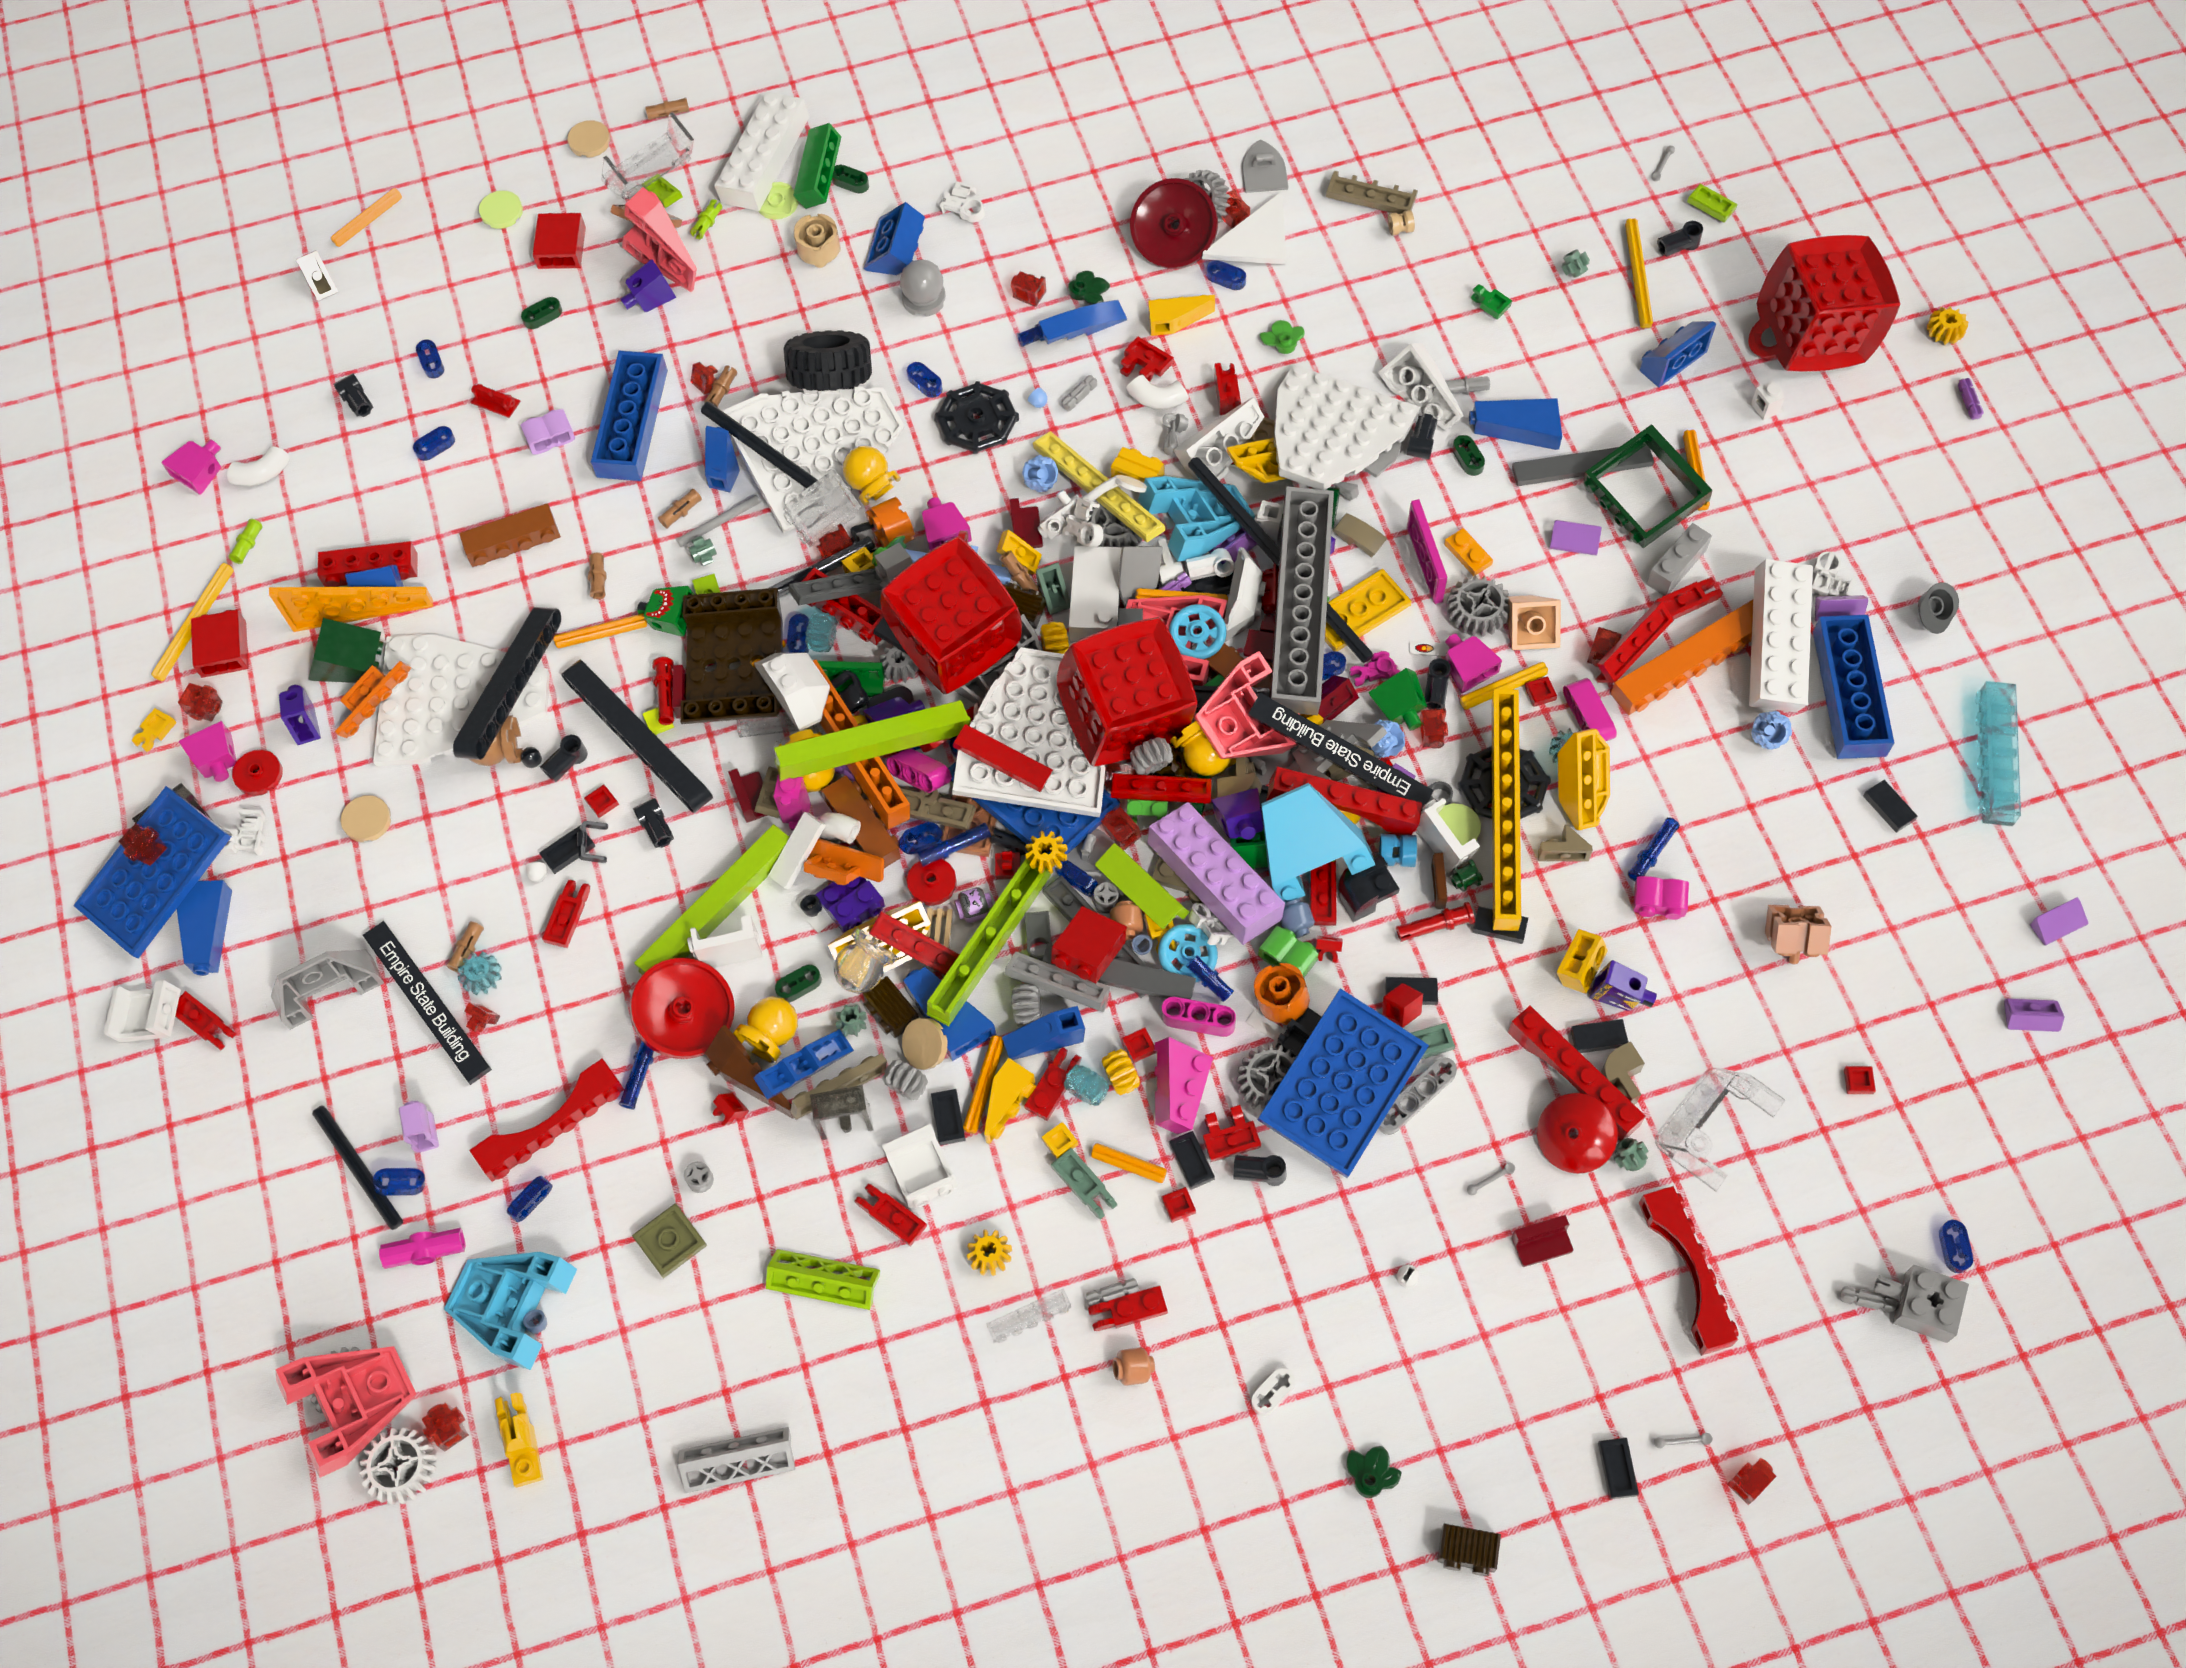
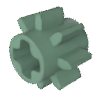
M1576 249L1563 257L1565 262L1562 263L1561 267L1566 276L1571 273L1573 278L1588 270L1586 265L1589 264L1590 259L1586 252L1580 254L1579 250Z
M702 536L692 539L693 546L688 547L695 564L701 562L703 566L714 562L712 556L717 555L711 539L704 540Z
M857 1004L854 1007L844 1005V1009L841 1012H836L837 1019L839 1020L835 1023L837 1030L843 1029L844 1037L848 1034L857 1037L861 1029L867 1028L864 1022L867 1019L866 1012L859 1013V1006Z
M1626 1138L1617 1144L1615 1150L1617 1156L1614 1159L1620 1168L1625 1167L1627 1171H1637L1645 1166L1648 1159L1646 1153L1649 1151L1643 1141L1638 1143L1636 1139Z

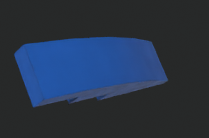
M1119 300L1080 307L1039 321L1038 326L1046 343L1050 344L1065 337L1069 340L1082 334L1089 336L1127 321V317Z
M839 1029L806 1045L800 1051L758 1073L754 1080L768 1100L825 1069L854 1050Z

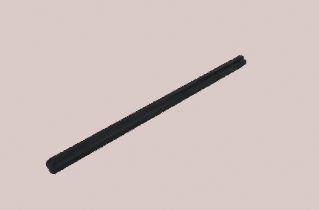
M1192 458L1188 463V467L1279 568L1280 548L1200 458ZM1327 602V624L1362 663L1368 662L1373 657L1371 650Z

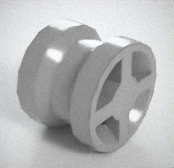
M1105 882L1095 888L1094 903L1100 912L1110 913L1115 904L1119 902V892L1115 885Z
M693 1162L685 1169L684 1179L692 1191L703 1193L712 1187L714 1177L705 1163Z

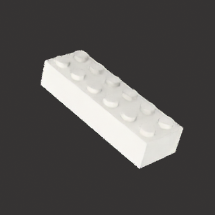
M765 92L714 185L721 204L760 211L772 188V183L776 181L809 119L803 98Z
M1765 559L1755 568L1750 707L1796 713L1808 705L1812 565Z

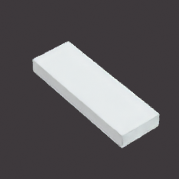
M804 812L768 876L782 887L790 889L826 825L810 813Z

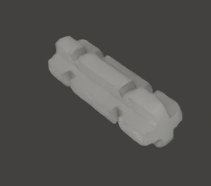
M1092 375L1087 376L1083 380L1084 383L1081 382L1069 393L1070 396H1066L1061 401L1062 407L1067 411H1071L1076 406L1075 403L1081 402L1090 393L1089 390L1092 391L1097 386L1096 378Z
M1132 1278L1125 1280L1124 1284L1119 1282L1100 1288L1099 1292L1096 1290L1088 1292L1086 1299L1090 1307L1125 1296L1126 1294L1139 1292V1287L1136 1279Z
M1848 1286L1843 1287L1840 1293V1300L1849 1304L1855 1302V1305L1876 1310L1882 1308V1311L1893 1313L1897 1307L1896 1299L1888 1296L1882 1297V1294L1861 1289L1855 1291V1288Z

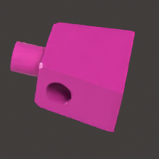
M211 439L203 447L193 441H188L161 463L171 477L201 495L221 468L215 458V455L221 448Z
M937 497L931 498L927 502L929 509L924 510L922 516L929 552L946 541L958 537L960 530L968 531V542L972 541L970 527L953 502L942 504Z
M1455 633L1446 639L1445 643L1450 649L1446 652L1445 660L1450 664V674L1461 694L1499 673L1502 663L1501 658L1476 636L1462 641Z
M222 721L179 740L180 745L204 778L213 776L217 782H222L229 778L227 769L233 767L237 759L231 732Z

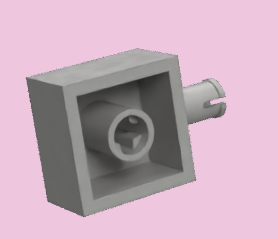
M1913 1265L1905 1273L1902 1284L1880 1275L1877 1277L1875 1282L1877 1287H1874L1873 1291L1894 1298L1898 1302L1892 1324L1948 1343L1957 1336L1969 1287L1968 1283L1917 1265Z

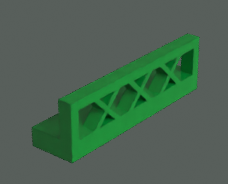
M817 661L821 668L824 669L823 671L830 681L843 671L850 670L858 676L861 686L867 692L868 697L884 692L885 675L882 663ZM852 678L836 689L838 694L846 689L848 685L853 684Z

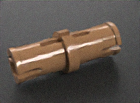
M687 98L669 102L665 100L663 101L664 103L645 107L648 120L665 116L670 118L672 117L671 115L690 111Z
M726 365L718 380H714L713 388L704 402L708 401L718 408L724 395L729 393V386L735 376H737L736 369L731 367L730 371H728L730 366Z
M691 489L679 501L675 500L672 503V507L658 517L659 522L668 529L680 517L688 515V511L702 500L700 494L695 489ZM687 503V505H685L681 510H679L675 515H673V513L677 509H679L683 504Z
M1011 550L1005 552L999 558L1011 574V579L1016 581L1023 591L1028 592L1029 589L1037 591L1039 589L1027 573L1028 569L1026 566L1021 565Z
M592 553L589 555L590 571L588 572V580L591 586L590 596L593 599H603L606 596L605 581L607 579V574L604 571V555Z
M470 921L461 940H457L455 944L456 949L446 965L450 970L457 973L462 972L469 955L474 953L476 949L474 946L484 930V927L480 924Z

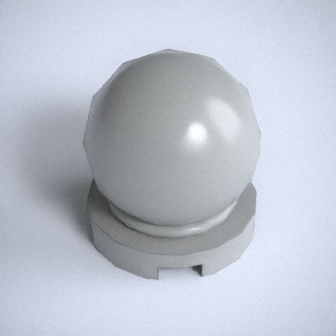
M921 259L911 261L903 268L900 277V287L902 289V302L905 309L912 315H915V313L925 314V317L938 313L943 308L946 297L943 276L938 266L931 261Z

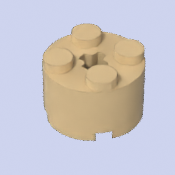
M817 214L818 216L814 217L807 215L802 217L794 226L797 252L804 262L822 268L834 260L841 251L838 230L835 221L825 214Z

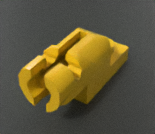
M512 1393L510 1394L512 1407L517 1411V1415H514L513 1418L508 1401H503V1398L499 1397L494 1402L505 1456L509 1458L513 1485L518 1488L544 1480L535 1430L534 1426L529 1422L523 1394Z

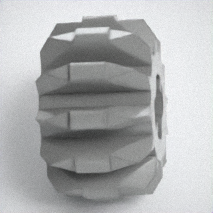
M893 645L892 649L885 647V654L880 655L879 658L880 663L883 664L885 678L887 680L893 678L895 683L899 679L906 683L907 677L915 678V671H919V668L909 655Z
M1164 738L1150 739L1136 746L1131 751V763L1138 774H1153L1155 771L1166 767L1168 763H1171L1173 760L1172 749Z
M1024 983L1015 986L1012 990L1014 1020L1018 1027L1025 1026L1041 1018L1040 991L1035 985Z
M893 1060L887 1066L882 1077L885 1085L910 1100H918L920 1095L924 1093L928 1083L926 1075L901 1060Z

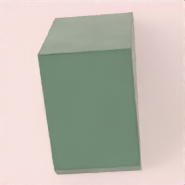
M1056 562L1036 569L1038 590L1046 601L1045 606L1049 614L1051 615L1070 608L1071 601L1059 563Z

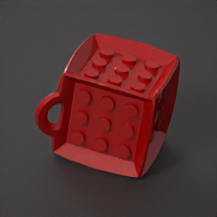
M1832 235L1788 243L1769 270L1756 303L1760 320L1755 323L1750 331L1748 338L1749 347L1755 355L1762 359L1777 357L1786 371H1826L1865 363L1886 337L1901 305L1891 272L1871 238L1862 235ZM1771 327L1777 342L1776 345L1771 347L1764 346L1761 342L1763 332Z
M960 530L958 537L943 543L916 560L889 582L881 592V610L893 634L915 665L943 694L951 693L985 672L1020 641L1022 620L1018 607L991 568L968 545V531Z
M1159 617L1115 626L1072 643L1065 652L1058 668L1057 687L1066 716L1091 766H1101L1130 759V753L1136 746L1157 737L1164 738L1170 744V740L1174 736L1179 739L1183 735L1181 731L1191 724L1194 717L1197 698L1192 681L1172 635Z

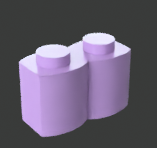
M563 409L549 411L543 417L529 418L521 424L532 455L544 453L553 447L562 446L575 440L573 430Z
M409 1101L404 1106L399 1107L403 1139L406 1143L411 1144L412 1150L421 1153L438 1148L439 1142L434 1115L427 1111L426 1105L419 1101Z

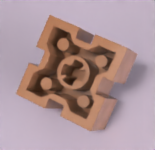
M1768 905L1765 934L1768 940L1771 941L1774 952L1781 956H1789V963L1791 964L1799 963L1800 952H1803L1808 957L1828 955L1832 926L1828 919L1824 918L1825 914L1821 907L1799 906V908H1790L1789 905Z

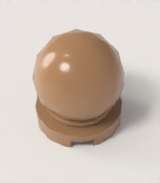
M513 715L507 717L483 759L469 760L482 766L498 764L504 758H506L509 764L521 762L523 748H518L517 737H521L517 718L513 717Z

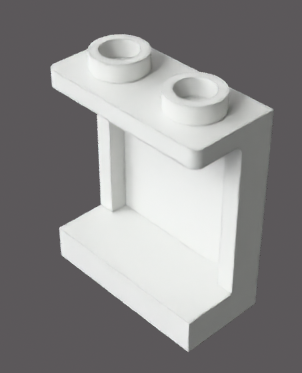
M1442 798L1436 802L1433 799L1423 807L1417 830L1434 853H1443L1444 867L1448 873H1451L1452 869L1468 862L1480 845L1474 838L1462 846L1439 815V812L1446 804V800Z
M751 915L740 916L743 930L706 939H700L696 928H691V937L687 938L694 959L716 968L763 957L759 934Z
M165 980L156 981L152 989L128 991L120 986L114 987L104 1034L121 1043L171 1037L181 989Z
M931 1124L882 1145L909 1209L914 1206L915 1208L923 1207L930 1202V1199L936 1196H947L954 1191V1188L958 1187L955 1176L952 1174Z

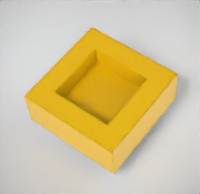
M1063 1122L1042 1136V1141L1056 1159L1070 1148L1074 1149L1079 1145L1077 1139Z

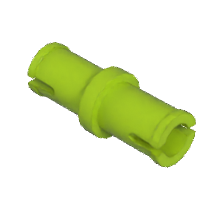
M710 200L706 209L698 215V221L690 230L693 237L699 231L696 239H702L708 228L714 225L716 216L723 208L720 202L714 208L717 200Z
M249 519L242 534L237 536V543L228 556L234 563L242 564L249 550L254 548L255 539L263 528L259 521Z

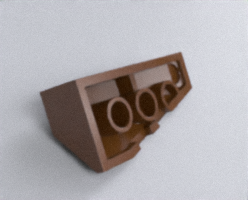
M726 1025L722 1026L705 1052L709 1061L706 1064L708 1069L714 1076L720 1074L728 1083L793 1119L791 1104L782 1093L767 1100L754 1080V1077L763 1071L757 1062L751 1063L752 1059L746 1052L745 1047Z

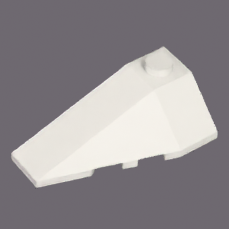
M1411 343L1378 372L1393 393L1401 396L1407 402L1419 406L1420 411L1424 414L1433 415L1438 420L1437 425L1445 431L1463 417L1438 366L1422 343Z
M1250 398L1189 437L1173 451L1183 468L1196 480L1201 481L1188 467L1190 460L1199 457L1217 479L1221 480L1230 470L1229 466L1233 462L1226 452V448L1245 444L1247 439L1252 437L1263 420L1264 415L1254 398Z

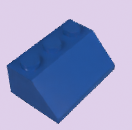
M904 202L880 217L863 269L869 272L896 276L902 273L903 268L913 261L914 252L918 248L919 236L924 229L925 216L907 202Z
M1692 321L1687 326L1680 327L1669 339L1665 338L1653 351L1649 350L1643 355L1640 372L1658 388L1707 353L1716 323L1714 321Z

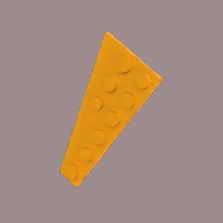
M269 587V596L293 632L319 628L323 618L347 623L433 607V599L426 587Z

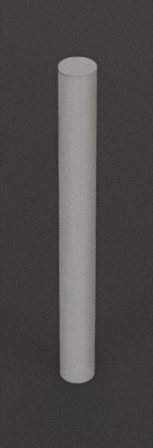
M754 495L677 538L679 546L682 547L690 543L692 539L706 534L756 506L761 501L757 495Z

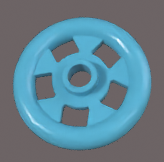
M1195 604L1181 609L1173 617L1169 626V632L1181 655L1207 659L1221 649L1226 639V625L1222 616L1215 609L1206 605ZM1199 614L1200 620L1190 622L1188 616ZM1209 619H1212L1216 625L1211 630H1209L1208 625L1205 623ZM1179 626H1186L1185 636L1178 635ZM1200 628L1202 632L1196 635L1193 633V630ZM1211 636L1215 641L1211 646L1207 647L1203 642ZM1188 641L1198 644L1195 650L1186 647Z
M1181 924L1172 927L1163 935L1158 947V957L1164 971L1194 977L1196 982L1207 978L1215 969L1218 959L1217 947L1207 943L1209 938L1201 928L1196 929L1192 924ZM1185 934L1196 936L1195 943L1185 941ZM1172 940L1179 943L1175 952L1169 949ZM1206 946L1208 956L1201 957L1199 947ZM1185 949H1190L1193 955L1187 956ZM1175 958L1183 965L1180 970L1171 963ZM1198 962L1202 969L1193 973L1190 966Z

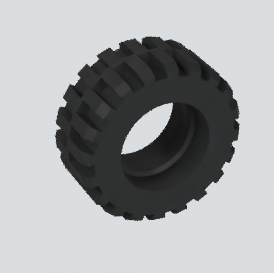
M843 330L804 333L789 339L783 348L786 379L793 387L796 386L799 389L809 391L849 389V387L864 384L872 374L870 343L860 333L844 332Z

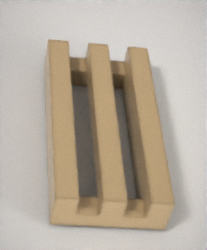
M927 908V917L931 925L926 936L931 938L933 917H936L934 941L939 943L942 917H946L944 946L949 948L953 909L943 911V909L939 908L937 910Z

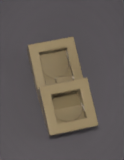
M1348 513L1342 517L1332 530L1348 545L1356 544L1371 558L1387 539L1378 530Z
M768 767L754 811L775 818H779V811L774 799L779 774L777 768Z

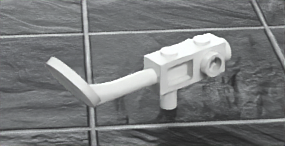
M1116 475L1097 486L1082 498L1094 501L1105 492L1118 486L1143 493L1146 491L1147 486L1132 477ZM1061 490L1056 495L1063 505L1042 519L1038 527L1040 534L1045 539L1048 537L1052 539L1056 535L1059 536L1063 533L1064 526H1067L1066 517L1074 515L1078 495L1070 499L1064 490Z

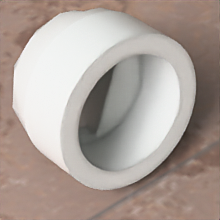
M534 862L526 866L527 876L531 881L539 883L546 878L547 865L545 863Z
M1410 1264L1400 1267L1397 1273L1398 1283L1405 1288H1411L1417 1284L1419 1280L1418 1270ZM1408 1270L1413 1271L1408 1281L1403 1279Z

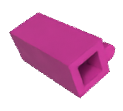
M778 774L774 799L782 823H789V828L794 831L803 813H809L811 802L803 777L788 778L780 782Z

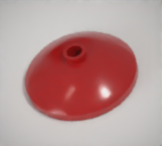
M1570 1093L1554 1099L1543 1110L1538 1121L1537 1139L1542 1153L1555 1167L1569 1173H1587L1600 1168L1611 1158L1618 1141V1127L1612 1112L1602 1101L1588 1094ZM1572 1128L1578 1130V1137L1575 1139L1570 1136Z

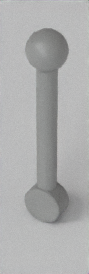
M1670 145L1667 147V153L1657 172L1652 174L1653 181L1660 180V173L1668 158L1675 152L1674 146Z
M1507 1163L1503 1170L1476 1185H1469L1467 1187L1468 1194L1475 1195L1478 1189L1505 1174H1513L1515 1165Z
M1704 1433L1701 1437L1665 1440L1657 1437L1654 1440V1445L1660 1449L1665 1445L1698 1442L1709 1445L1713 1438L1709 1433Z

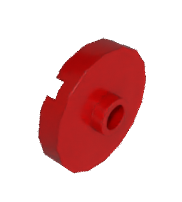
M253 750L237 760L233 767L232 778L235 785L244 794L251 796L264 795L268 793V790L274 789L279 784L283 774V767L279 759L272 752Z
M924 858L915 863L909 870L907 876L909 893L914 900L921 901L925 905H940L951 898L957 886L955 870L950 863L941 858ZM930 877L936 878L933 882H928L927 880Z

